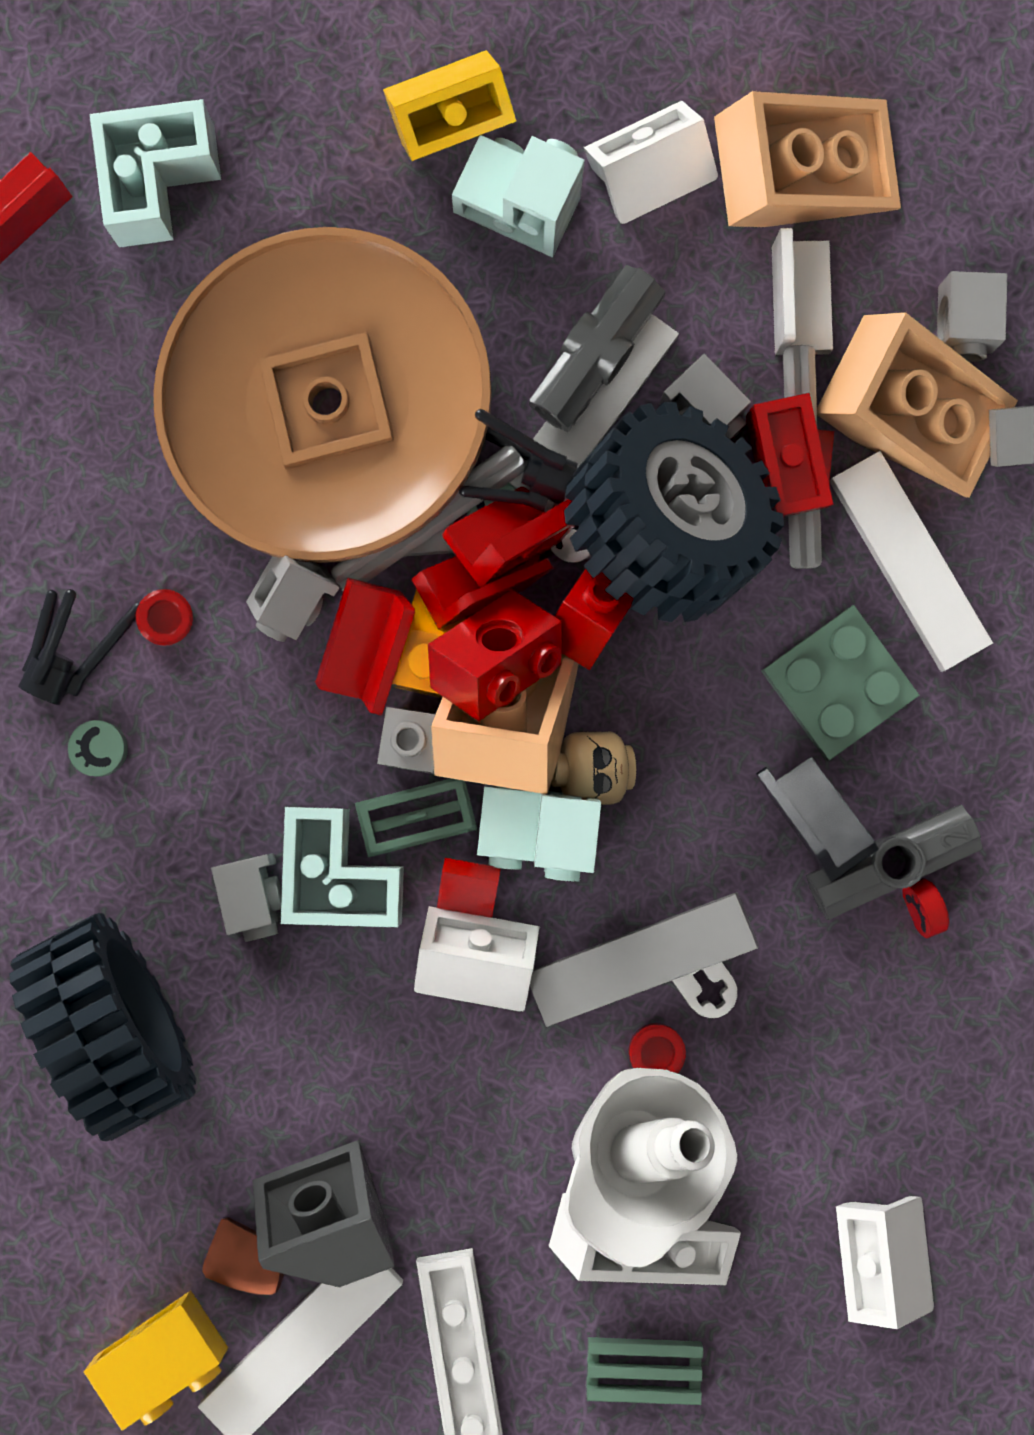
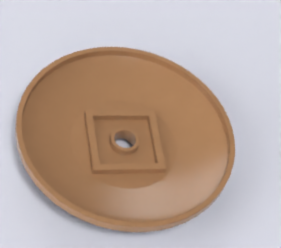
M337 227L304 228L263 239L237 252L209 273L181 306L167 332L158 359L153 392L156 430L163 456L172 476L195 508L218 529L234 540L256 551L273 557H284L286 555L298 562L312 563L341 562L383 551L409 538L437 517L455 498L478 460L488 426L475 418V412L478 409H483L490 413L492 400L490 366L480 329L463 297L446 276L428 260L410 248L389 238L366 231ZM328 388L338 390L341 393L342 400L335 412L328 415L314 412L313 400L321 390Z

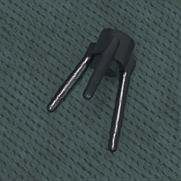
M476 410L475 418L488 426L485 437L487 441L501 448L513 446L520 456L528 461L521 483L529 486L530 490L529 492L462 486L459 494L462 497L527 505L544 512L548 500L556 504L562 503L565 500L567 486L574 478L572 475L576 471L578 463L567 459L565 455L546 448L485 410Z
M73 589L66 590L51 626L57 593L54 590H49L40 613L29 656L22 668V671L25 673L18 687L39 699L56 705L61 704L66 692L78 696L86 678L135 621L137 607L140 602L133 604L77 671L73 673L70 670L74 661L56 651L71 614L76 592Z

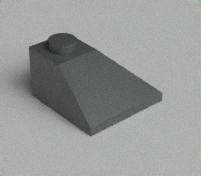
M359 1140L252 1180L258 1261L263 1269L340 1288L395 1267L388 1225Z

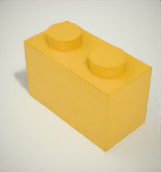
M487 50L383 89L399 138L411 161L516 122L501 67Z
M190 1290L98 1353L83 1372L121 1431H123L139 1419L144 1426L158 1419L174 1404L171 1397L185 1387L189 1386L192 1392H196L210 1383L222 1371L219 1364L228 1346Z

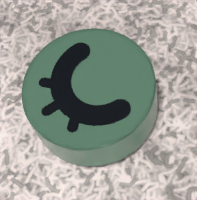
M100 720L88 721L78 726L68 742V755L71 763L78 771L88 776L104 777L113 774L124 764L128 753L127 740L123 732L117 726Z

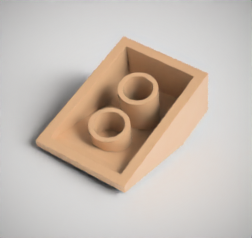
M752 91L714 116L728 226L770 227L893 211L901 208L887 100Z
M906 312L863 316L817 407V415L852 441L876 453L881 451L884 457L966 498H970L990 458L989 410L1015 407L1018 400Z
M562 653L561 665L551 675L541 678L518 694L508 705L499 707L479 722L442 697L431 726L434 776L548 794L561 751L579 664Z

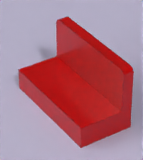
M32 152L26 155L0 179V264L73 197L58 175L51 168H46Z
M810 393L754 404L746 415V422L755 463L763 461L770 474L762 481L765 487H777L781 499L771 510L783 513V516L786 517L834 505Z
M521 486L514 490L529 492V490L524 486ZM567 499L546 512L527 505L494 501L448 526L442 536L479 587L496 581L559 544L575 527V525L565 523L564 510L572 501Z
M455 556L420 571L411 580L437 628L440 629L478 612L510 590H514L517 593L524 591L551 571L553 566L549 559L546 558L479 587L459 558Z
M347 578L315 681L319 690L362 699L369 713L383 714L415 614V608L401 591Z

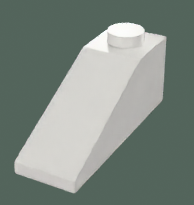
M566 1193L562 1194L549 1247L578 1281L701 1285L727 1284L741 1234L735 1227L707 1220L695 1232L683 1234L660 1260L645 1267L621 1266L587 1244L570 1227L564 1211Z

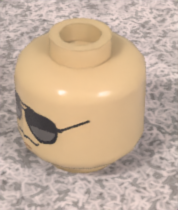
M611 731L571 733L562 742L551 784L553 787H561L563 795L582 797V800L598 798L601 801V805L618 803L623 799L626 790L633 789L635 785L636 759L633 748L630 745H624L622 738Z

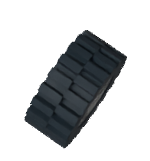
M663 402L656 410L651 403L639 406L633 414L629 411L579 465L572 475L575 478L568 484L565 498L572 501L564 510L565 523L579 526V529L570 537L575 552L582 550L589 552L591 558L584 567L590 575L595 578L603 572L611 581L605 591L618 600L624 593H627L633 597L630 609L645 615L655 606L658 611V620L673 622L681 613L685 622L695 621L704 613L708 616L719 609L773 560L771 556L779 550L782 538L775 534L784 527L783 513L771 510L781 499L777 487H765L762 481L770 474L763 461L752 464L746 456L752 447L742 437L736 443L732 442L725 436L729 428L728 425L717 418L710 426L703 422V411L691 406L682 415H679L677 403Z
M103 913L93 914L16 955V958L12 959L10 966L14 971L9 973L10 984L17 991L12 997L15 1009L22 1013L25 1021L20 1023L25 1037L33 1041L37 1052L33 1055L40 1068L46 1067L52 1078L50 1083L58 1098L62 1096L66 1098L68 1111L76 1121L83 1118L84 1127L92 1136L98 1134L101 1141H112L194 1096L196 1090L193 1085L196 1084V1076L190 1069L193 1066L191 1054L184 1048L183 1043L186 1042L182 1029L176 1025L172 1016L174 1012L168 1001H165L159 990L161 987L155 976H151L146 968L145 958L139 950L135 951L133 949L131 939L124 930L119 932L117 923L110 917L106 919Z

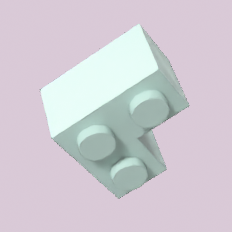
M203 99L90 114L103 225L118 247L174 240L167 187L221 180L215 128Z
M480 135L452 193L453 212L553 257L580 201L585 160L578 157L577 152L571 146L556 139H548L545 142L532 136L524 151L519 145L508 139L496 138L493 141Z
M485 784L477 855L489 856L488 865L495 868L519 870L522 868V860L534 861V867L544 868L545 878L562 881H580V872L594 873L601 801L598 798L582 800V797L563 795L562 792L548 791V794H541Z
M285 807L281 924L398 927L402 923L404 867L348 865L350 809Z

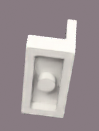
M683 101L584 147L592 170L606 184L615 216L622 224L711 183L718 177L704 119Z
M780 228L772 245L775 355H783L786 347L793 345L813 346L815 354H830L833 350L829 241H793L792 228Z
M429 906L419 949L414 991L426 995L514 1011H524L534 967L540 926Z
M908 1196L889 1205L849 1202L836 1206L848 1322L899 1329L932 1312L934 1301L922 1198Z

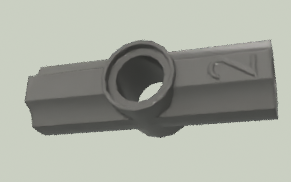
M626 264L593 312L587 311L577 321L561 347V357L529 400V406L542 419L555 428L569 432L572 426L576 424L577 419L587 409L602 384L607 386L615 378L634 348L635 344L633 341L665 298L666 291L660 287L655 278L640 268H633Z
M959 804L896 834L878 838L875 840L878 851L832 882L821 868L805 876L817 906L820 908L825 919L830 920L897 888L911 887L921 877L982 850L981 835L973 818L967 813L964 806ZM896 846L904 854L905 868L898 876L891 878L883 870L882 858L888 849Z

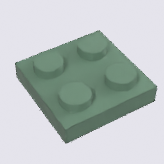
M854 605L761 670L826 761L834 758L920 696Z

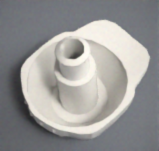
M633 1068L623 1070L615 1075L602 1088L575 1132L572 1141L575 1164L566 1191L564 1211L570 1227L582 1240L606 1258L621 1266L645 1267L660 1260L683 1234L698 1230L708 1220L720 1201L734 1174L737 1163L735 1142L725 1117L712 1101L709 1093L698 1083L664 1069Z

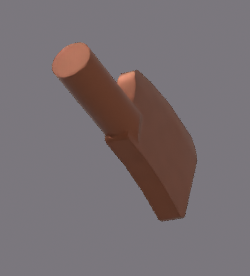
M229 1217L220 1220L202 1267L205 1277L229 1288L249 1293L273 1295L278 1292L284 1274L262 1268L258 1261L256 1231Z

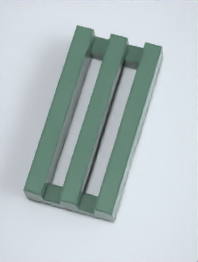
M450 778L355 803L368 858L478 830L466 782L463 780ZM456 789L458 797L456 801L371 822L369 811ZM458 811L462 813L464 822L378 844L376 842L374 834L376 832Z
M588 1337L587 1401L701 1405L702 1342ZM599 1355L689 1358V1366L599 1363ZM598 1378L689 1381V1386L598 1384Z

